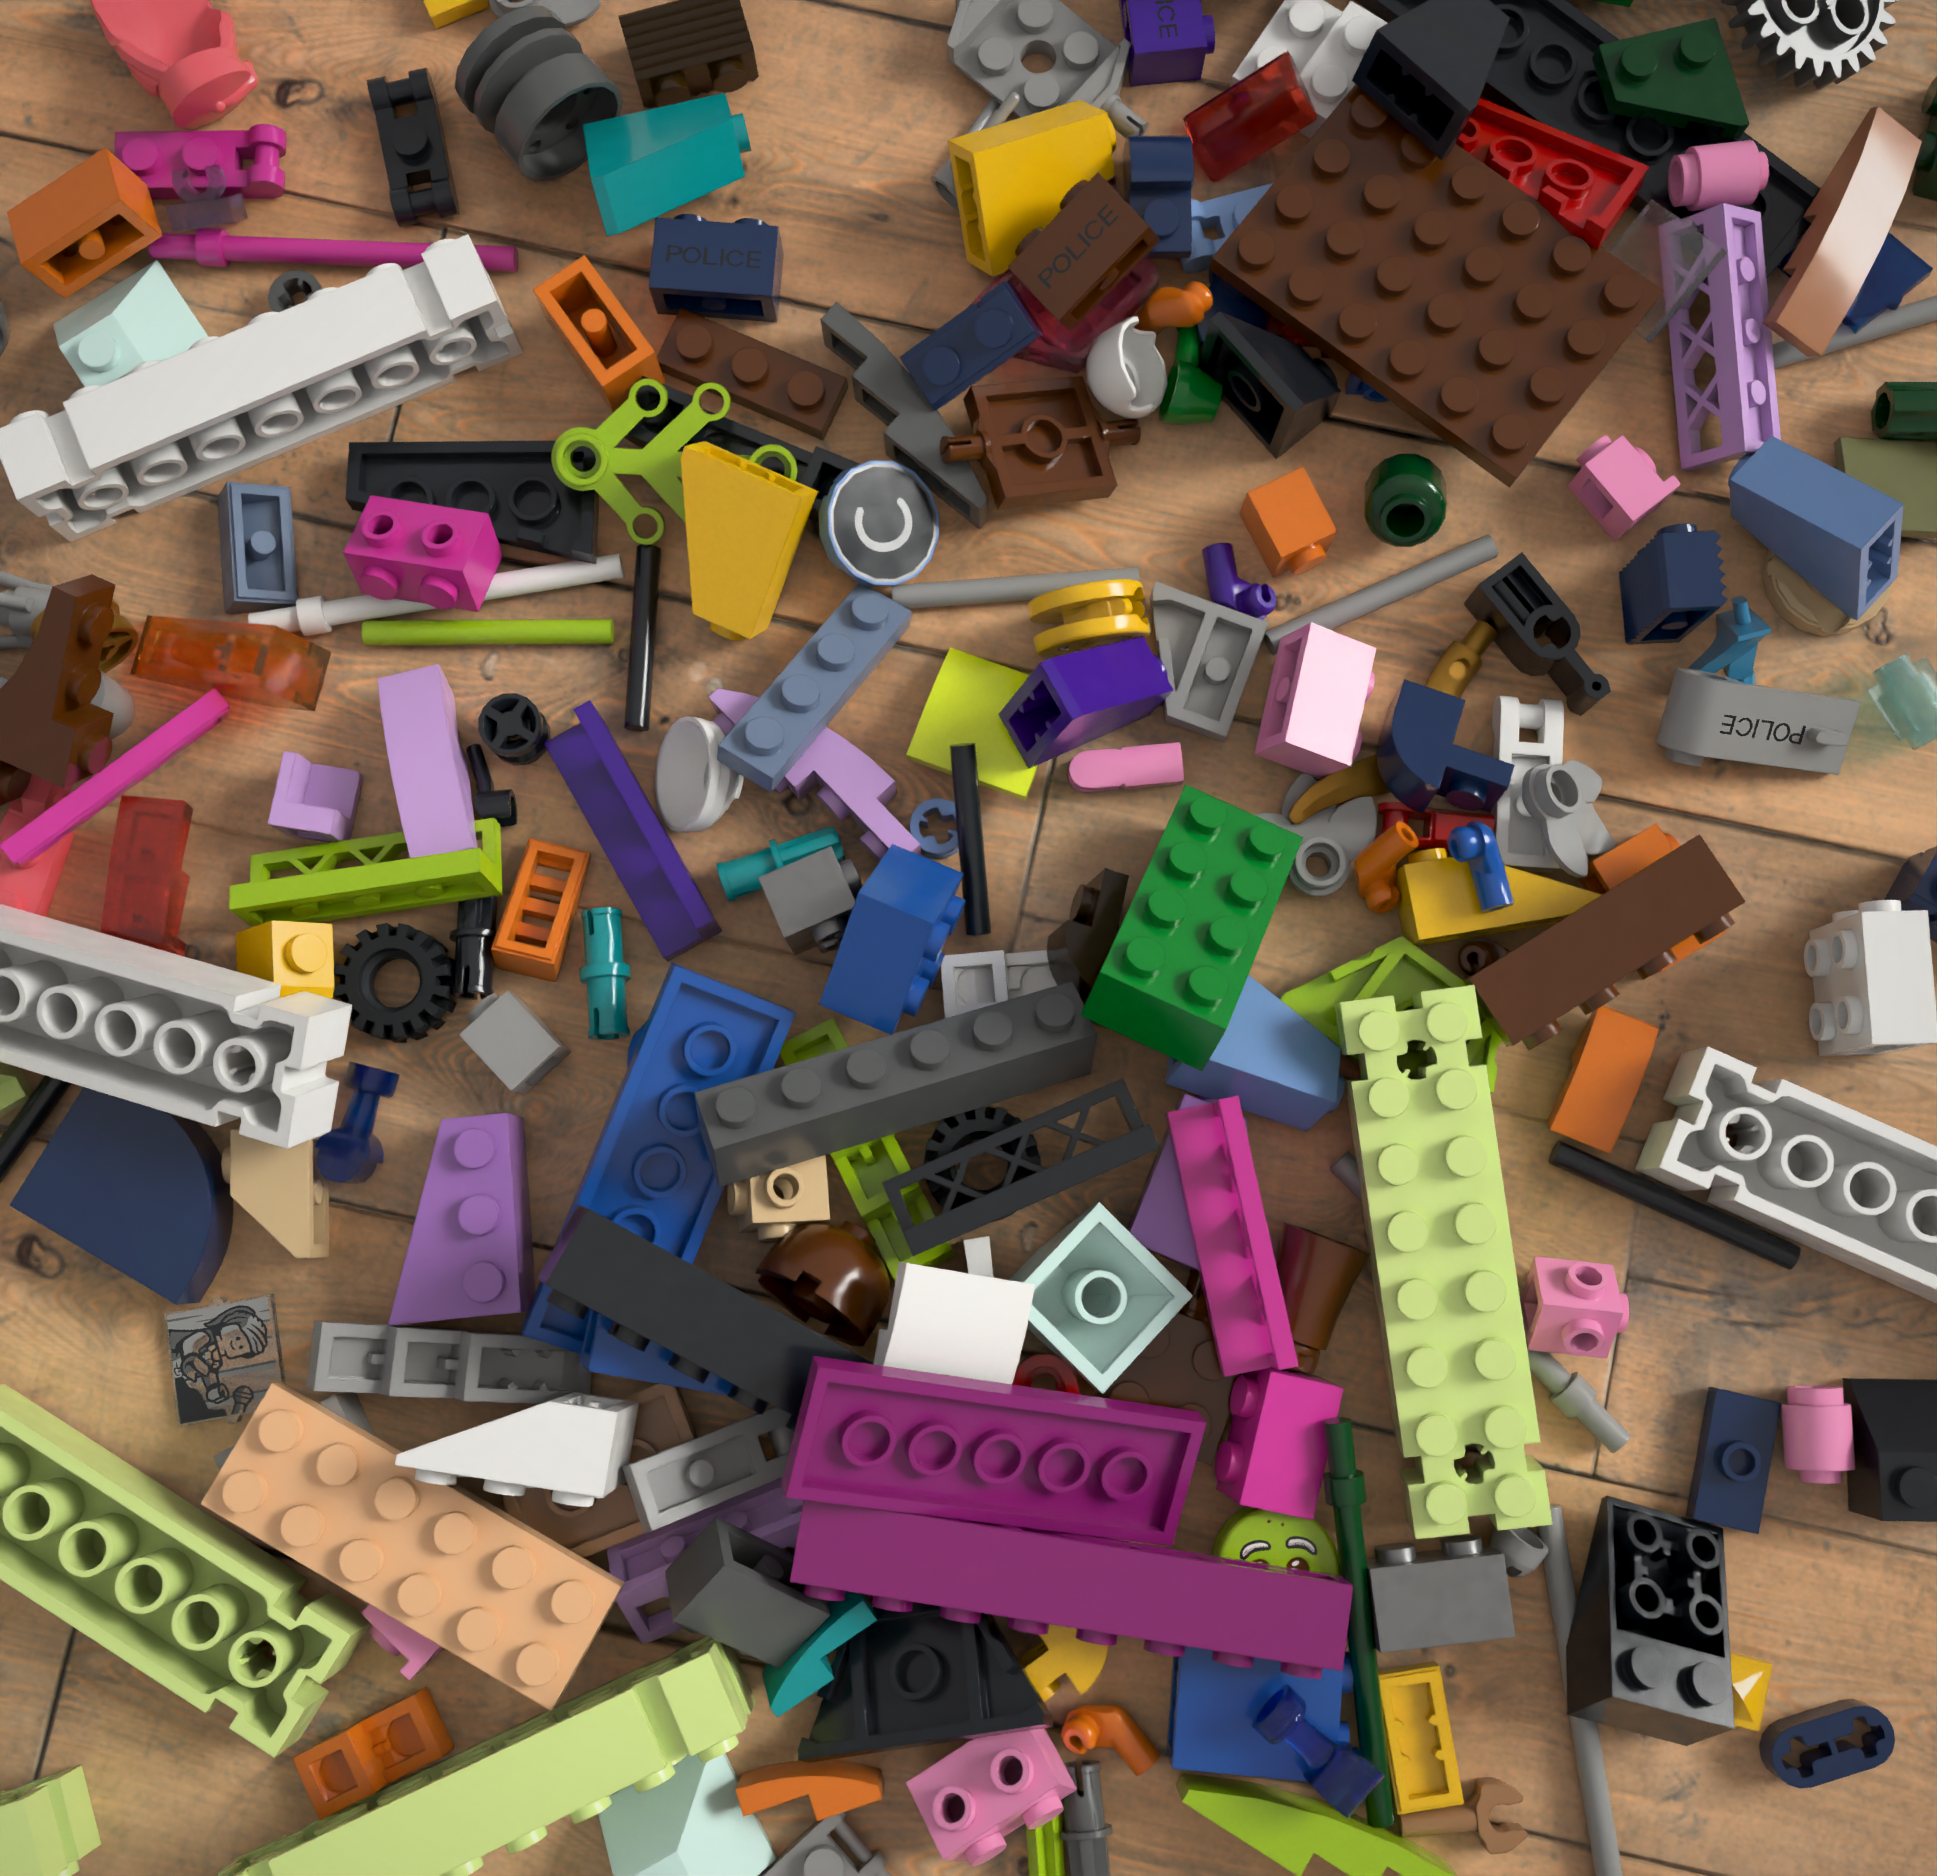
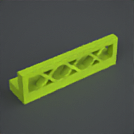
M495 818L474 820L476 840L482 839V849L473 848L401 860L395 859L402 851H408L404 832L250 855V882L230 885L229 910L251 927L272 920L318 923L503 895L501 827ZM377 855L372 861L369 858H367L369 856ZM357 858L364 864L333 870L342 860ZM310 865H315L311 870L306 867ZM297 868L303 873L302 875L271 879V871Z

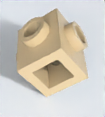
M826 1155L727 1185V1209L730 1216L737 1215L738 1233L758 1232L759 1242L775 1243L786 1233L801 1224L826 1223L829 1221Z

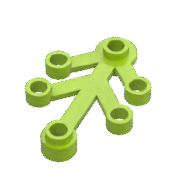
M651 378L637 381L630 389L629 398L597 429L584 426L575 427L565 431L558 437L551 454L555 474L560 481L572 489L579 491L594 489L627 524V532L633 541L641 545H650L657 542L665 530L663 515L654 507L641 506L615 474L642 475L685 522L683 485L678 478L682 477L680 458L683 451L678 450L709 421L720 420L728 413L731 406V398L727 389L719 383L708 382L700 385L693 394L692 403L643 449L615 448L643 417L650 418L661 414L668 403V394L662 383ZM645 385L653 386L660 394L659 405L651 411L641 408L637 402V392ZM707 389L717 390L723 397V408L717 414H708L700 406V396ZM766 444L757 448L752 455H738L758 465H761L762 461L768 457H776L784 464L785 472L783 476L794 481L796 480V460L792 453L781 445ZM585 446L594 452L596 462L591 470L583 471L575 466L573 453L576 448ZM649 514L655 518L658 528L653 536L644 537L637 533L634 522L638 515Z

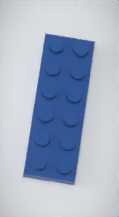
M671 962L556 1243L579 1204L682 1260L693 1264L725 1187H718L700 1133L694 1092L772 1070L796 1012L788 1007ZM540 1281L521 1326L522 1335L581 1354L591 1308L584 1320L573 1316L546 1301L553 1288Z

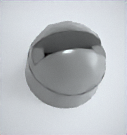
M1529 1527L1500 1531L1495 1529L1488 1543L1490 1547L1504 1553L1506 1572L1510 1577L1514 1578L1529 1575L1539 1566L1549 1552L1547 1545Z

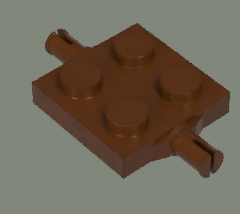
M1083 376L975 385L969 388L963 398L973 434L954 437L943 436L940 440L939 449L940 455L944 454L942 457L944 464L973 460L980 462L981 467L986 472L997 510L1108 498L1118 486L1109 460L1110 446L1138 444L1141 437V428L1136 427L1139 423L1137 419L1105 422L1090 401Z
M1190 1269V1275L1185 1288L1193 1295L1192 1298L1103 1394L1096 1390L1094 1396L1198 1411L1207 1424L1196 1461L1212 1466L1231 1410L1230 1397L1236 1379L1242 1374L1227 1377L1221 1374L1210 1319L1204 1315L1207 1305L1202 1284L1198 1296L1195 1298L1201 1280L1200 1273Z

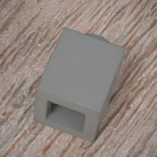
M508 990L500 997L493 993L479 1002L467 1016V1020L471 1024L459 1034L510 1091L524 1096L571 1053L567 1046L521 997Z

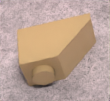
M240 1129L230 1130V1145L224 1147L221 1160L223 1178L227 1184H230V1196L295 1258L329 1257L328 1133L286 1149L240 1135Z

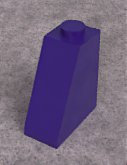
M1141 636L1052 657L1040 662L998 715L1028 769L1149 716L1174 690L1167 679L1168 675L1164 664L1152 653L1144 637Z

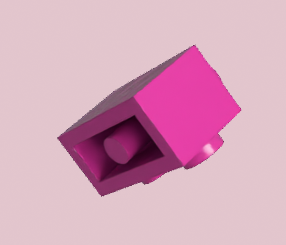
M372 495L343 552L363 594H369L381 600H391L394 598L425 603L438 609L456 608L479 612L503 556L488 513Z
M1270 1367L1243 1373V1375L1239 1376L1233 1385L1230 1397V1408L1233 1418L1228 1440L1220 1445L1216 1455L1215 1476L1218 1480L1216 1489L1240 1505L1313 1520L1328 1458L1324 1421L1337 1417L1344 1388L1319 1376L1289 1369L1278 1371Z

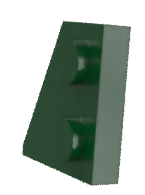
M1716 18L1598 45L1592 57L1608 112L1611 114L1635 119L1651 117L1660 124L1685 128L1689 121L1722 127L1721 136L1727 138L1741 137L1750 124Z

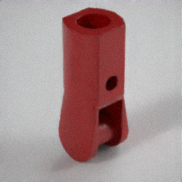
M1383 802L1378 804V813L1384 815L1382 834L1398 821L1408 825L1409 819L1424 820L1423 837H1417L1419 844L1414 850L1445 848L1446 853H1450L1448 849V836L1455 827H1466L1468 822L1471 821L1481 822L1490 827L1493 832L1495 831L1494 815L1427 807L1422 814L1412 810L1402 802ZM1382 834L1376 835L1375 839H1377Z

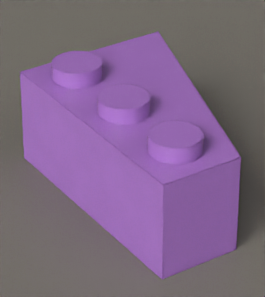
M498 1113L441 1119L388 1326L528 1311L535 1295L536 1287L524 1117L511 1113Z

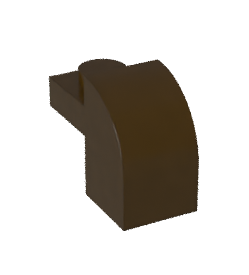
M1107 868L1101 871L1087 885L1081 884L1072 901L1070 920H1067L1048 936L1047 958L1056 984L1061 985L1073 981L1084 1005L1116 937L1129 875Z

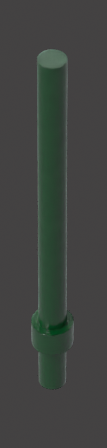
M1336 1417L1324 1421L1329 1471L1323 1474L1326 1504L1333 1506L1340 1575L1353 1585L1347 1639L1354 1680L1353 1694L1367 1822L1371 1827L1386 1828L1392 1826L1395 1823L1360 1507V1504L1365 1503L1367 1500L1364 1472L1356 1469L1351 1419Z

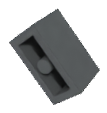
M717 1517L705 1527L665 1571L672 1620L679 1623L691 1633H701L732 1647L743 1656L755 1657L779 1669L831 1614L827 1600L804 1595L805 1584L790 1582L794 1554Z

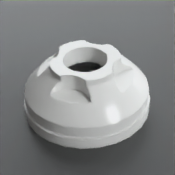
M691 716L679 718L672 724L661 744L655 772L656 801L664 823L673 831L683 833L705 831L722 817L725 811L728 810L731 802L736 798L738 799L741 794L744 776L717 760L718 745L726 735L713 721Z

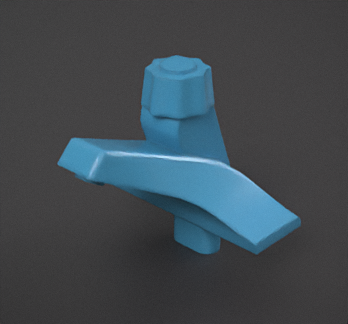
M1740 596L1731 599L1733 610L1716 614L1718 627L1716 638L1711 646L1689 668L1716 673L1723 668L1725 676L1746 684L1755 685L1753 666L1757 646L1767 634L1771 633V627L1748 607L1747 599Z

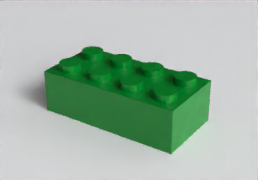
M1185 784L1080 1016L1203 1071L1228 1027L1303 837Z

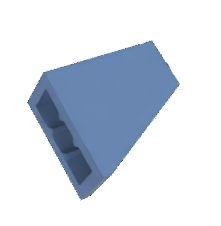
M1772 435L1753 455L1746 454L1737 462L1728 480L1731 517L1843 613L1857 621L1898 577L1904 503Z
M1248 975L1228 1027L1203 1071L1169 1057L1165 1084L1214 1100L1239 1095L1242 1110L1308 1131L1327 1112L1331 1113L1337 1108L1344 1092L1345 1080L1342 1075H1339L1341 1048Z

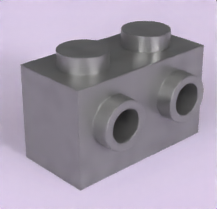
M832 846L758 877L783 937L794 955L818 946L821 953L839 948L858 892L863 887L851 858L839 863Z
M1475 1535L1453 1536L1441 1539L1440 1550L1416 1552L1415 1544L1392 1543L1375 1547V1557L1366 1558L1376 1649L1380 1653L1515 1638L1504 1553L1490 1547L1488 1544L1482 1545L1481 1537Z

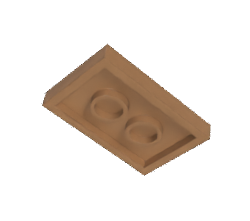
M655 1384L620 1398L639 1402L629 1464L697 1437L679 1387ZM627 1481L606 1495L605 1498H594L593 1506L589 1507L553 1502L551 1500L553 1490L543 1488H526L525 1495L522 1496L501 1495L507 1514L582 1558L647 1533L643 1532Z

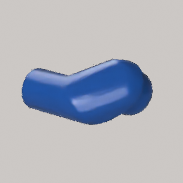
M1476 821L1468 822L1466 827H1455L1448 836V849L1455 860L1459 862L1468 861L1481 912H1492L1512 906L1514 901L1492 829Z

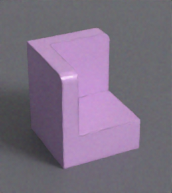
M284 751L268 824L291 837L327 843L350 840L363 783L362 774L356 770L311 763L299 753Z

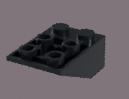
M1605 1496L1601 1499L1566 1646L1567 1715L1684 1746L1735 1729L1723 1528L1610 1496Z

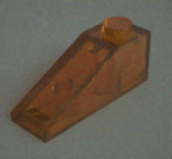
M147 615L130 674L142 679L206 693L216 688L221 696L269 707L315 712L319 695L324 685V677L331 652L276 625Z

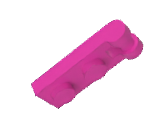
M256 124L251 126L249 130L115 132L114 156L147 184L152 200L278 198L285 193V172L279 168L280 158L286 154L287 136L277 126ZM243 159H254V165L249 166L247 170H243Z

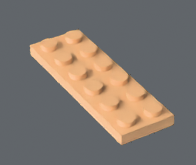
M283 1382L272 1383L202 1500L201 1505L552 1711L558 1704L625 1582L457 1484L439 1485L415 1480L416 1468L395 1465L396 1455L402 1453L401 1451Z

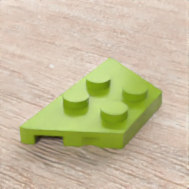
M1400 936L1296 989L1294 988L1284 993L1279 999L1340 1047L1335 1003L1394 995L1396 1012L1414 1010L1412 993L1466 985L1458 976L1405 937ZM1477 1003L1482 1038L1465 1040L1469 1065H1486L1490 1094H1492L1495 1090L1498 1070L1495 1062L1497 1047L1502 1043V1039ZM1415 1041L1407 1042V1053L1398 1055L1396 1062L1399 1069H1410L1407 1076L1410 1079L1418 1076V1066L1427 1064L1426 1051H1417L1415 1048L1418 1043ZM1358 1054L1344 1055L1359 1066Z

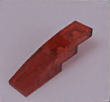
M121 795L109 860L100 933L184 956L186 943L178 938L190 876L182 870V864L193 814V808L186 801Z

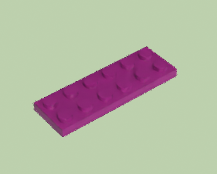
M813 1356L781 1486L785 1498L1172 1546L1207 1422L1198 1411Z

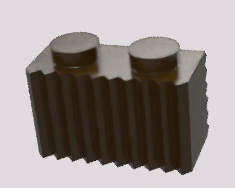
M677 0L618 16L644 107L651 108L654 104L663 107L685 102L690 95L697 96L700 92L709 93L712 89L723 93L733 92L742 88L748 80L754 81L759 77L754 48L740 0Z

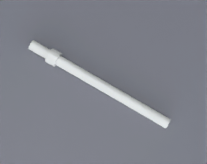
M620 553L597 557L596 564L575 560L495 573L483 601L624 578ZM369 594L329 601L326 600L324 595L297 599L296 606L249 613L248 623L254 638L302 631L304 636L329 633L332 631L333 625L437 608L425 603L394 598L391 600H381Z

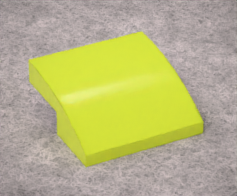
M950 647L906 754L907 760L952 775L950 745L975 743L979 785L1026 801L1038 765L1028 769L998 714L1030 675Z

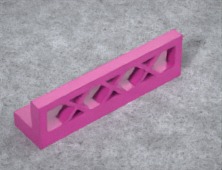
M1239 1095L1218 1099L1213 1103L1165 1113L1222 1376L1227 1377L1270 1367L1278 1371L1299 1367Z

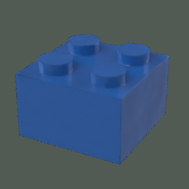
M892 844L858 892L819 1005L890 1035L894 1033L904 1013L916 1017L927 990H931L945 957V954L941 952L948 935L951 936L963 911L966 900L955 895L964 873Z

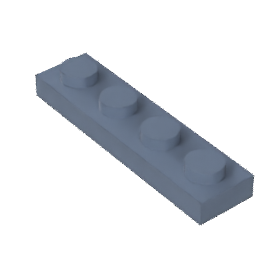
M858 583L718 745L717 760L769 792H772L909 628L912 611L871 587Z

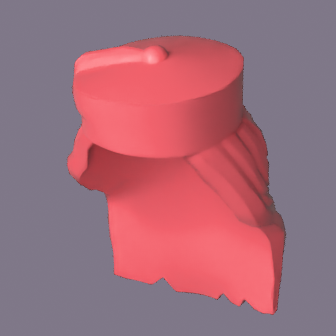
M89 0L108 43L116 50L121 61L126 63L141 87L149 95L163 100L178 127L192 129L223 118L234 110L244 100L246 95L257 86L258 78L252 63L248 60L241 61L238 59L234 21L230 13L214 9L209 0Z

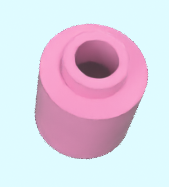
M1753 140L1689 147L1685 154L1674 155L1670 161L1668 170L1670 201L1674 207L1686 206L1689 211L1706 210L1721 203L1734 206L1751 205L1756 200L1758 192L1764 190L1769 177L1768 158L1765 152L1758 151L1757 145Z
M1787 1386V1402L1781 1403L1785 1468L1799 1470L1800 1482L1818 1484L1842 1483V1471L1856 1469L1851 1404L1844 1403L1843 1387Z

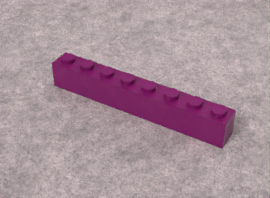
M803 1500L790 1582L805 1584L804 1595L821 1600L844 1601L845 1593L849 1591L873 1595L871 1605L889 1611L912 1612L913 1602L941 1606L940 1617L964 1623H980L981 1613L1009 1617L1008 1628L1031 1634H1048L1049 1624L1077 1628L1075 1638L1099 1645H1116L1118 1635L1145 1639V1650L1167 1656H1185L1186 1646L1213 1650V1661L1235 1667L1252 1668L1254 1657L1281 1661V1672L1309 1679H1321L1323 1668L1343 1671L1353 1585L1339 1575L1103 1537Z

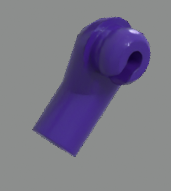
M1216 543L1202 550L1212 602L1260 620H1264L1267 615L1274 611L1276 595L1269 585L1250 584L1238 577L1233 545L1231 543Z

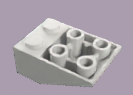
M573 1392L396 1455L395 1465L416 1468L414 1479L425 1483L455 1485L457 1484L458 1477H473L484 1479L483 1490L495 1494L522 1496L525 1495L526 1488H543L553 1490L551 1498L553 1502L572 1506H593L594 1498H605L606 1495L626 1482L622 1466L629 1464L639 1402Z

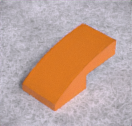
M1605 1005L1593 1011L1570 1058L1573 1068L1547 1120L1549 1129L1611 1154L1644 1077L1659 1028L1656 1025Z
M426 1686L294 1756L292 1760L321 1821L375 1794L387 1784L442 1758L455 1747Z
M824 1760L810 1763L789 1761L743 1772L735 1791L743 1817L809 1794L816 1820L820 1821L881 1800L885 1781L880 1768L861 1763L841 1760Z

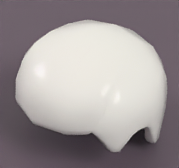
M1131 316L1097 336L1093 341L1086 361L1087 383L1096 399L1111 412L1128 419H1140L1152 413L1162 403L1168 386L1165 362L1155 346L1156 333L1135 329L1134 326L1139 323L1138 316Z

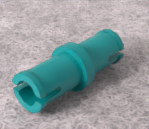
M614 907L591 908V911L584 910L581 912L584 931L585 966L579 968L580 982L587 985L588 1038L592 1040L619 1039V1037L626 1038L630 1036L627 1020L625 982L631 980V967L629 964L624 963L622 909Z

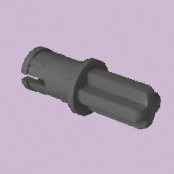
M1082 1760L1083 1791L1079 1790L1076 1761L1064 1763L1077 1788L1076 1791L1062 1799L1065 1827L1062 1828V1831H1059L1060 1839L1066 1840L1070 1876H1111L1106 1836L1111 1835L1113 1830L1112 1825L1105 1823L1099 1772L1101 1769L1100 1761Z

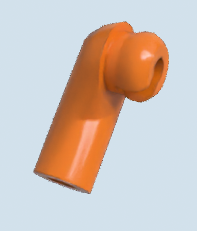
M1197 281L1189 282L1183 290L1175 287L1159 288L1149 296L1135 315L1138 316L1139 323L1134 327L1141 331H1153L1156 333V336L1164 327H1193L1202 322L1204 313L1212 308L1213 295L1206 285Z
M1398 821L1360 851L1354 862L1359 897L1364 899L1368 909L1375 913H1386L1394 909L1399 903L1400 893L1396 888V863L1417 848L1419 844L1413 830L1403 822Z
M1083 1704L1072 1709L1065 1716L1061 1737L1065 1747L1072 1753L1084 1755L1087 1749L1114 1748L1136 1776L1143 1774L1151 1768L1161 1755L1129 1713L1118 1705Z

